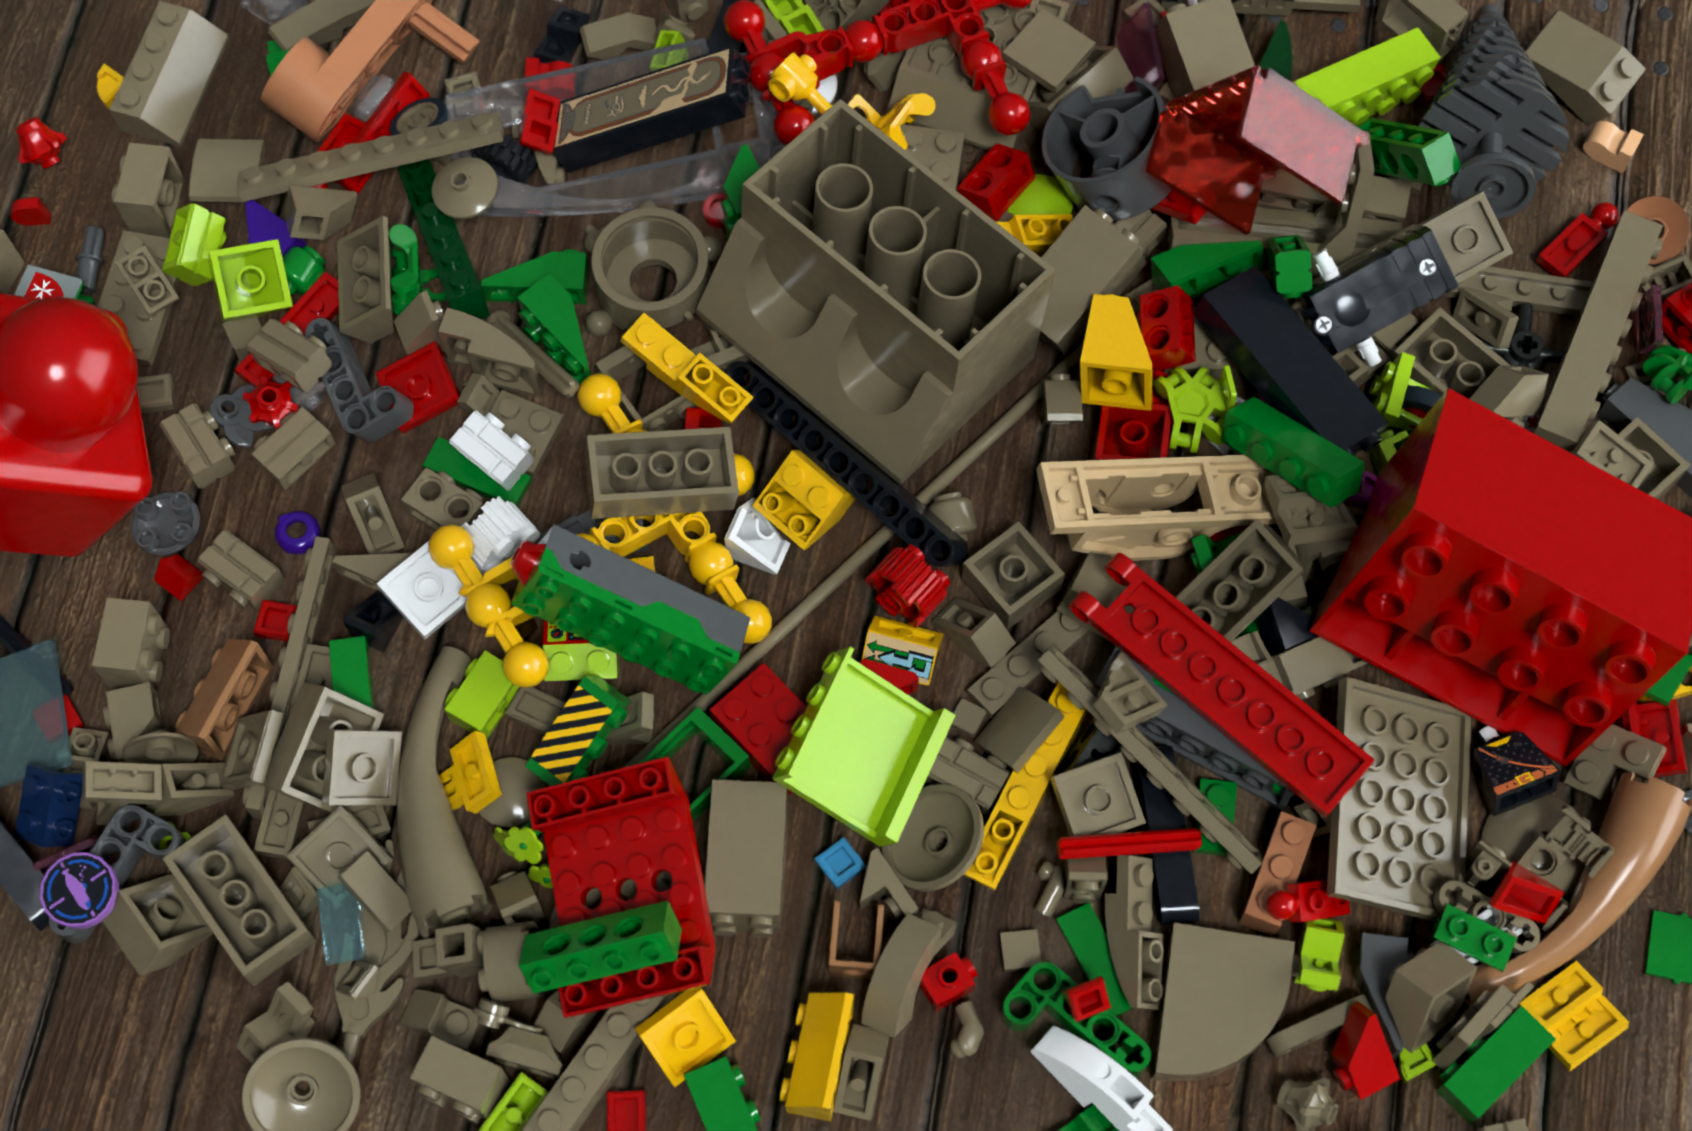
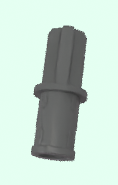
M87 226L85 228L81 253L76 255L75 260L78 262L76 278H80L84 282L80 292L83 294L95 293L99 267L103 266L104 261L100 257L105 234L104 230L100 227Z

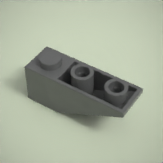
M1362 932L1355 945L1354 980L1361 995L1364 994L1373 1012L1377 1016L1392 1058H1396L1403 1051L1404 1045L1385 999L1390 986L1388 977L1396 965L1401 962L1405 964L1413 959V951L1408 950V938Z

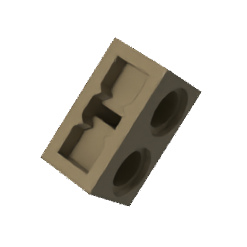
M426 467L401 501L407 514L436 531L441 526L449 524L462 526L467 522L469 525H472V521L476 520L478 515L484 513L481 509L484 505V499L472 489L467 488L464 491L455 485L456 482L448 474L442 471L435 473ZM430 493H440L439 497L435 500H425L426 496ZM460 510L469 511L463 518L453 517Z

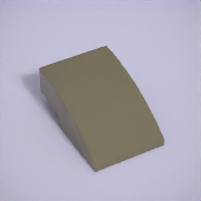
M446 308L438 333L448 362L472 368L473 373L482 374L495 387L538 398L543 397L544 391L536 362L516 341L482 319L465 312Z

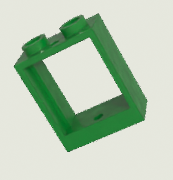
M699 707L638 763L663 757L671 758L697 734L730 766L717 780H737L751 767L749 755ZM712 784L690 804L693 822L710 806Z

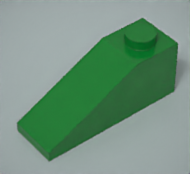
M1258 240L1180 245L1151 257L1152 283L1158 290L1178 285L1192 299L1254 266L1259 270H1263V244Z
M567 249L562 252L552 251L482 279L481 288L485 301L519 303L517 297L550 272L572 295L574 304L587 305L590 273L587 253L573 249Z

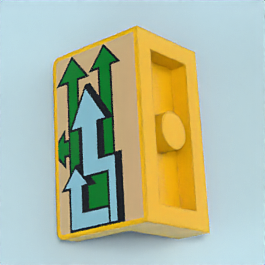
M874 616L867 632L861 661L869 659L914 672L919 678V684L929 685L944 634L920 627L913 628L905 623Z

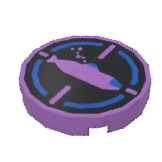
M72 853L58 859L47 870L41 882L40 900L44 911L57 924L69 928L87 929L101 923L112 912L116 904L117 892L119 893V882L115 871L101 857L90 853Z

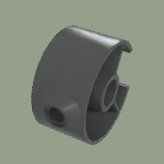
M1135 76L1134 82L1139 91L1124 93L1121 88H1117L1115 95L1092 98L1085 85H1081L1067 95L1054 109L1046 123L1042 136L1043 157L1074 205L1079 210L1084 205L1093 211L1098 207L1107 213L1113 221L1137 216L1161 202L1180 180L1187 161V144L1182 131L1155 87ZM1082 151L1091 154L1094 159L1091 178L1073 177L1075 164Z

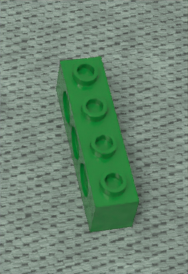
M1370 117L1345 133L1347 142L1352 143L1355 130L1369 131L1375 174L1379 173L1392 176L1393 178L1406 179L1431 186H1440L1447 183L1451 179L1450 176L1458 172L1461 166L1450 133L1446 131Z
M669 901L655 903L525 935L518 966L532 993L544 992L675 961L678 959L682 928Z

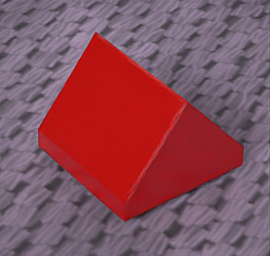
M179 554L160 559L154 581L181 602L203 577L201 576V571Z
M1102 976L1062 991L1075 1022L1111 1008Z

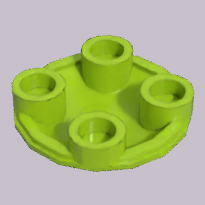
M1035 174L1036 178L1007 210L1012 215L1071 214L1073 202L1057 178L1045 174Z

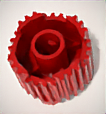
M909 544L905 549L894 547L866 577L865 581L868 586L873 584V588L877 590L878 594L875 597L876 603L883 610H886L888 615L895 617L897 614H902L904 618L910 620L908 625L918 628L946 598V589L951 583L942 571L938 569L932 570L931 566L925 563V556L919 548Z

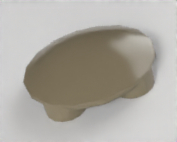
M508 757L493 762L502 795L479 811L480 815L491 824L504 828L517 827L520 829L530 820L526 793L546 788V783L525 767L528 762L527 760Z

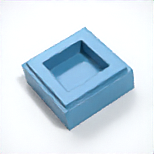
M845 837L814 858L817 866L836 890L866 869L865 863Z

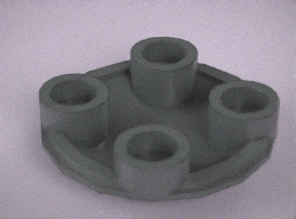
M183 491L163 492L150 498L146 497L134 508L135 514L131 525L133 539L143 551L150 554L170 555L179 552L193 541L199 531L201 517L198 507L189 495Z

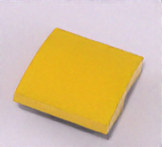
M1577 961L1518 1004V1007L1523 1006L1556 1038L1548 1048L1569 1071H1572L1628 1029L1629 1021L1602 995L1603 987Z

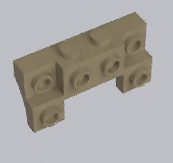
M1322 601L1311 606L1315 616ZM1258 630L1240 636L1231 642L1301 700L1314 695V687L1323 684L1324 688L1339 684V680L1344 678L1343 674L1369 663L1319 636L1272 655L1267 651Z

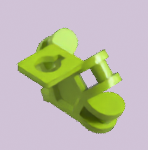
M1229 365L1223 366L1219 379L1209 375L1210 369L1202 366L1193 378L1184 368L1177 366L1171 370L1170 376L1166 378L1160 376L1153 381L1159 396L1163 399H1168L1174 423L1170 449L1176 450V447L1180 446L1190 448L1191 453L1197 454L1202 430L1211 442L1217 445L1224 443L1221 441L1226 411L1234 408L1237 398ZM1212 413L1214 414L1217 420L1216 423L1209 419V416ZM1181 422L1196 424L1194 434L1180 432Z

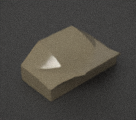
M511 1026L499 1039L489 1043L485 1054L491 1062L558 1080L567 1068L556 1049L552 1047L547 1036Z

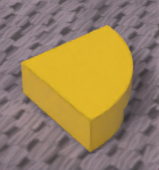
M104 63L97 73V92L102 103L109 109L124 77Z

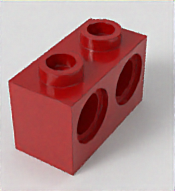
M996 143L967 177L962 180L957 190L962 196L997 222L1036 176L1028 153Z
M1178 285L1140 295V309L1137 311V319L1152 367L1156 371H1161L1196 362L1193 299Z

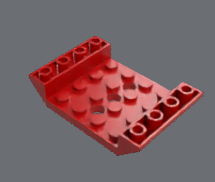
M663 757L527 792L532 830L543 832L545 837L559 927L669 901L682 928L678 959L675 961L558 988L563 1018H570L710 985L716 951L689 799L670 758ZM668 871L672 876V885L667 891L660 892L656 886V879L661 872ZM632 879L636 883L637 892L631 900L626 901L621 895V888L627 880ZM597 888L602 895L601 903L595 909H590L586 903V896L590 890Z

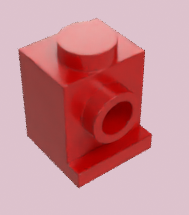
M954 952L928 967L919 986L936 1013L974 991L975 982L973 979L978 975L967 956L960 959L957 952ZM947 971L955 973L957 979L952 983H947L943 980L942 975Z

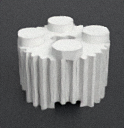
M500 496L496 499H491L490 502L487 501L481 507L484 513L478 515V518L472 521V525L465 522L461 526L472 536L475 545L474 554L471 559L483 576L487 571L513 557L521 542L527 540L534 543L540 536V532L513 502H504Z

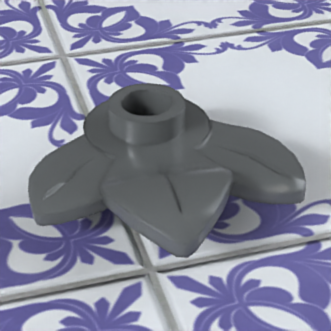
M251 385L239 387L232 395L222 394L217 396L211 402L209 410L216 423L223 427L226 438L234 445L244 448H251L254 438L253 432L267 431L275 428L262 421L253 424L249 420L252 412L249 403L243 400L244 392L251 393L255 389ZM224 406L232 407L234 411L231 413H226L222 411L221 408Z

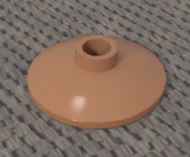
M1649 196L1636 201L1626 210L1663 225L1662 232L1658 238L1664 241L1656 259L1650 258L1648 264H1661L1670 261L1684 249L1690 234V224L1687 214L1678 203L1666 197Z

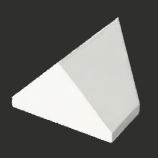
M753 497L738 507L724 538L725 547L730 550L733 560L771 574H778L791 543L783 540L774 525L752 506L756 501Z

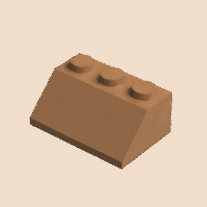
M227 639L223 648H219L215 652L211 662V670L207 677L201 679L194 690V700L189 709L180 714L176 723L175 733L190 737L197 743L198 751L220 761L223 760L231 745L238 718L248 715L274 668L260 645L252 640Z

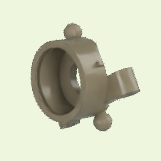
M650 199L644 200L628 212L616 217L601 231L593 247L591 258L598 299L603 310L592 311L587 316L585 321L587 331L593 336L602 337L610 332L613 324L622 330H626L643 313H646L663 328L674 326L682 321H691L712 275L709 263L717 261L722 254L720 241L713 236L703 237L699 229L689 219L672 210L657 208ZM653 265L668 268L677 279L674 291L660 301L640 299L631 289L632 279L640 269ZM700 318L708 331L713 330L709 324Z

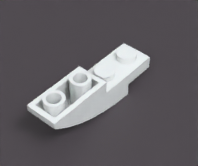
M1052 1026L1030 1051L1083 1107L1092 1102L1119 1131H1173L1169 1124L1148 1104L1154 1095L1125 1068L1083 1039L1061 1028Z

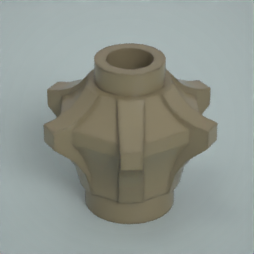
M1326 1078L1313 1082H1296L1292 1079H1287L1277 1097V1107L1283 1109L1293 1119L1297 1131H1315L1317 1126L1322 1124L1329 1126L1334 1121L1338 1111V1104L1332 1102L1330 1096L1331 1082Z

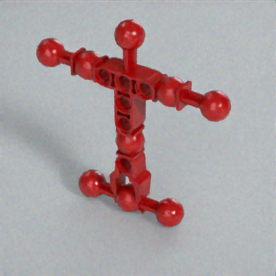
M740 0L731 4L725 13L723 23L726 33L733 40L744 43L748 51L745 57L751 67L750 84L757 92L763 93L762 100L772 101L777 112L773 123L775 137L782 145L787 146L815 121L814 116L807 108L795 105L792 99L788 102L778 100L771 93L768 86L769 81L772 79L770 75L793 52L798 57L806 54L815 61L817 68L814 73L818 76L817 90L821 80L841 72L846 66L848 68L853 67V60L860 63L869 62L878 57L880 52L885 56L888 55V52H900L944 36L948 37L953 49L959 54L963 72L970 80H973L974 90H986L991 100L987 114L990 125L996 132L1004 135L1018 134L1025 129L1030 121L1031 112L1028 102L1022 95L1009 92L1004 83L1006 63L998 46L989 41L990 35L988 31H984V22L979 11L999 4L1013 10L1023 9L1030 5L1033 0H913L883 11L880 16L877 14L873 15L872 22L868 20L854 21L846 27L845 31L842 26L838 27V30L830 29L809 35L801 31H795L770 42L768 46L761 34L766 23L765 15L757 3L749 0Z

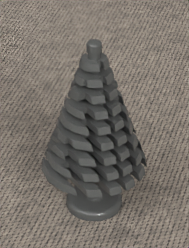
M1490 4L1482 7L1480 10V17L1478 20H1475L1467 39L1464 41L1461 50L1430 103L1429 109L1424 114V122L1421 121L1419 126L1450 133L1461 164L1458 172L1451 175V179L1445 183L1451 186L1450 193L1454 204L1477 191H1484L1496 218L1500 219L1512 216L1526 208L1534 198L1536 182L1547 176L1544 168L1552 172L1561 162L1559 152L1552 149V147L1555 146L1566 153L1570 137L1567 130L1561 126L1563 123L1569 127L1562 109L1554 96L1545 88L1546 84L1542 77L1536 71L1526 51L1519 45L1520 42L1515 37L1506 19L1500 15L1499 8Z

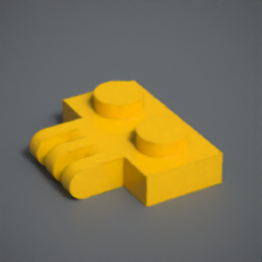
M473 731L449 749L453 765L439 776L452 809L456 810L464 805L466 811L477 814L500 797L502 793L484 733Z

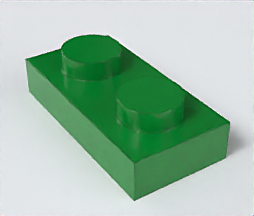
M1200 778L1198 789L1234 824L1237 782ZM1196 819L1195 828L1200 830L1199 826L1201 823ZM1201 832L1202 846L1197 850H1193V853L1227 857V850L1218 840L1213 843Z

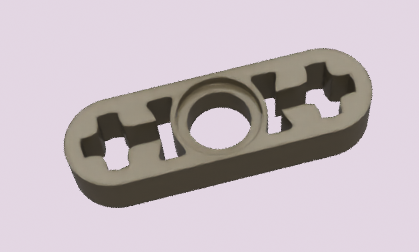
M1457 880L1448 881L1436 889L1433 902L1440 914H1443L1446 904L1449 903V898L1445 894L1455 891L1457 893V901L1467 905L1473 900L1475 904L1470 909L1462 904H1456L1454 907L1464 912L1468 910V914L1476 918L1478 910L1481 907H1486L1495 914L1496 921L1494 927L1501 930L1505 925L1506 928L1512 931L1523 928V936L1528 941L1520 944L1515 942L1511 953L1523 954L1538 945L1540 931L1532 920L1493 908L1489 904L1491 898ZM1509 930L1504 931L1517 938L1515 933Z
M1363 994L1270 1036L1266 1041L1274 1057L1277 1058L1342 1029L1351 1005L1357 1001L1373 1012L1366 996Z

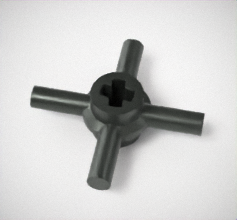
M1529 303L1519 305L1517 333L1513 334L1509 348L1498 349L1487 341L1480 340L1497 355L1502 356L1511 366L1523 365L1532 369H1536L1541 362L1560 364L1565 351L1543 347L1541 338L1532 332L1533 305Z

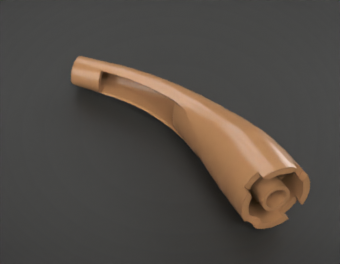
M1622 773L1597 836L1614 848V854L1593 878L1588 876V872L1585 869L1583 870L1567 909L1553 926L1540 937V941L1534 949L1510 958L1504 972L1485 963L1478 965L1464 1002L1470 1006L1486 989L1493 994L1502 984L1510 991H1514L1528 981L1531 983L1574 958L1606 932L1648 886L1668 858L1683 832L1692 810V800L1687 799L1686 802L1682 800L1685 792L1651 776L1648 783L1633 781L1635 778L1634 773ZM1600 851L1589 865L1592 866L1602 855L1603 851Z

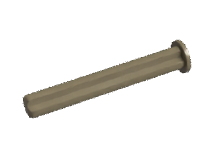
M497 310L488 317L487 323L507 334L536 362L540 375L562 395H565L567 398L574 397L575 392L580 389L579 383L511 322L510 315L505 310Z

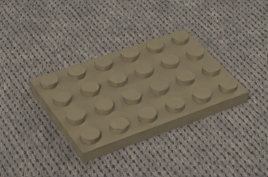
M1350 677L1339 680L1336 728L1374 758L1375 761L1331 812L1327 896L1435 921L1437 917L1441 918L1442 916L1435 908L1433 902L1436 889L1452 880L1465 884L1471 716L1445 703ZM1455 891L1445 894L1449 898L1448 904L1452 906L1462 904L1456 900L1457 893Z

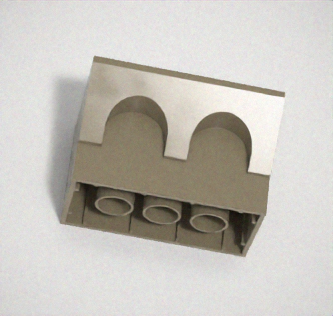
M840 99L742 184L741 218L736 222L696 308V314L901 485L1034 358L1056 269Z

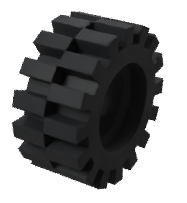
M508 134L506 137L504 136V142L478 147L471 156L487 162L494 169L502 186L506 188L510 186L513 190L517 188L519 190L522 189L537 167L535 155L529 154L531 150L528 147L523 148L519 144V140L513 141L512 136Z

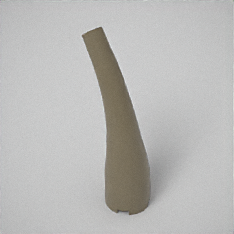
M445 646L440 651L418 696L404 740L398 777L397 829L402 873L410 908L419 931L424 938L429 937L431 930L470 923L474 925L473 915L481 910L483 914L488 915L492 910L491 902L469 852L439 773L436 770L438 738L445 713L444 709L446 708L445 701L455 687L459 688L461 686L466 670L471 663V658L466 653L450 646Z

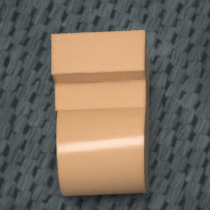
M1598 121L1593 125L1586 138L1583 150L1592 159L1623 174L1644 134L1633 129L1627 133L1610 122Z

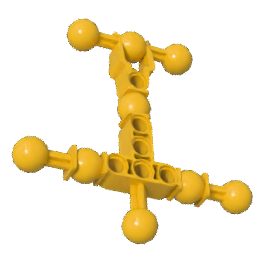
M596 373L589 375L581 382L577 393L581 408L588 415L602 417L612 434L648 432L642 430L643 422L640 419L630 423L619 406L622 397L619 384L610 375ZM734 453L739 489L738 496H742L752 488L755 481V471L752 463L744 455ZM702 512L607 518L600 524L598 529L592 527L589 534H576L622 557L667 534L676 549L685 555V561L689 563L692 577L700 584L706 585L704 591L706 595L717 591L727 607L751 617L743 643L749 645L758 643L768 636L772 628V618L769 609L760 601L746 598L735 581L740 568L738 565H734L730 550L723 544L716 542L717 536L715 533H710V525ZM645 519L651 523V526L641 527L635 521ZM453 524L441 526L432 534L428 543L431 559L440 568L455 572L463 585L458 594L467 597L465 600V610L469 619L475 625L486 628L485 637L495 636L506 653L503 658L502 667L506 678L518 687L530 688L537 686L545 679L549 671L548 657L546 652L537 644L524 642L514 627L533 618V616L525 614L522 609L517 607L511 608L510 597L500 586L512 579L519 581L516 572L511 567L513 557L487 571L482 576L471 559L474 554L475 545L471 534L461 526ZM693 531L700 538L696 540L690 539L684 533ZM615 535L621 539V542L616 544L610 543L605 537Z

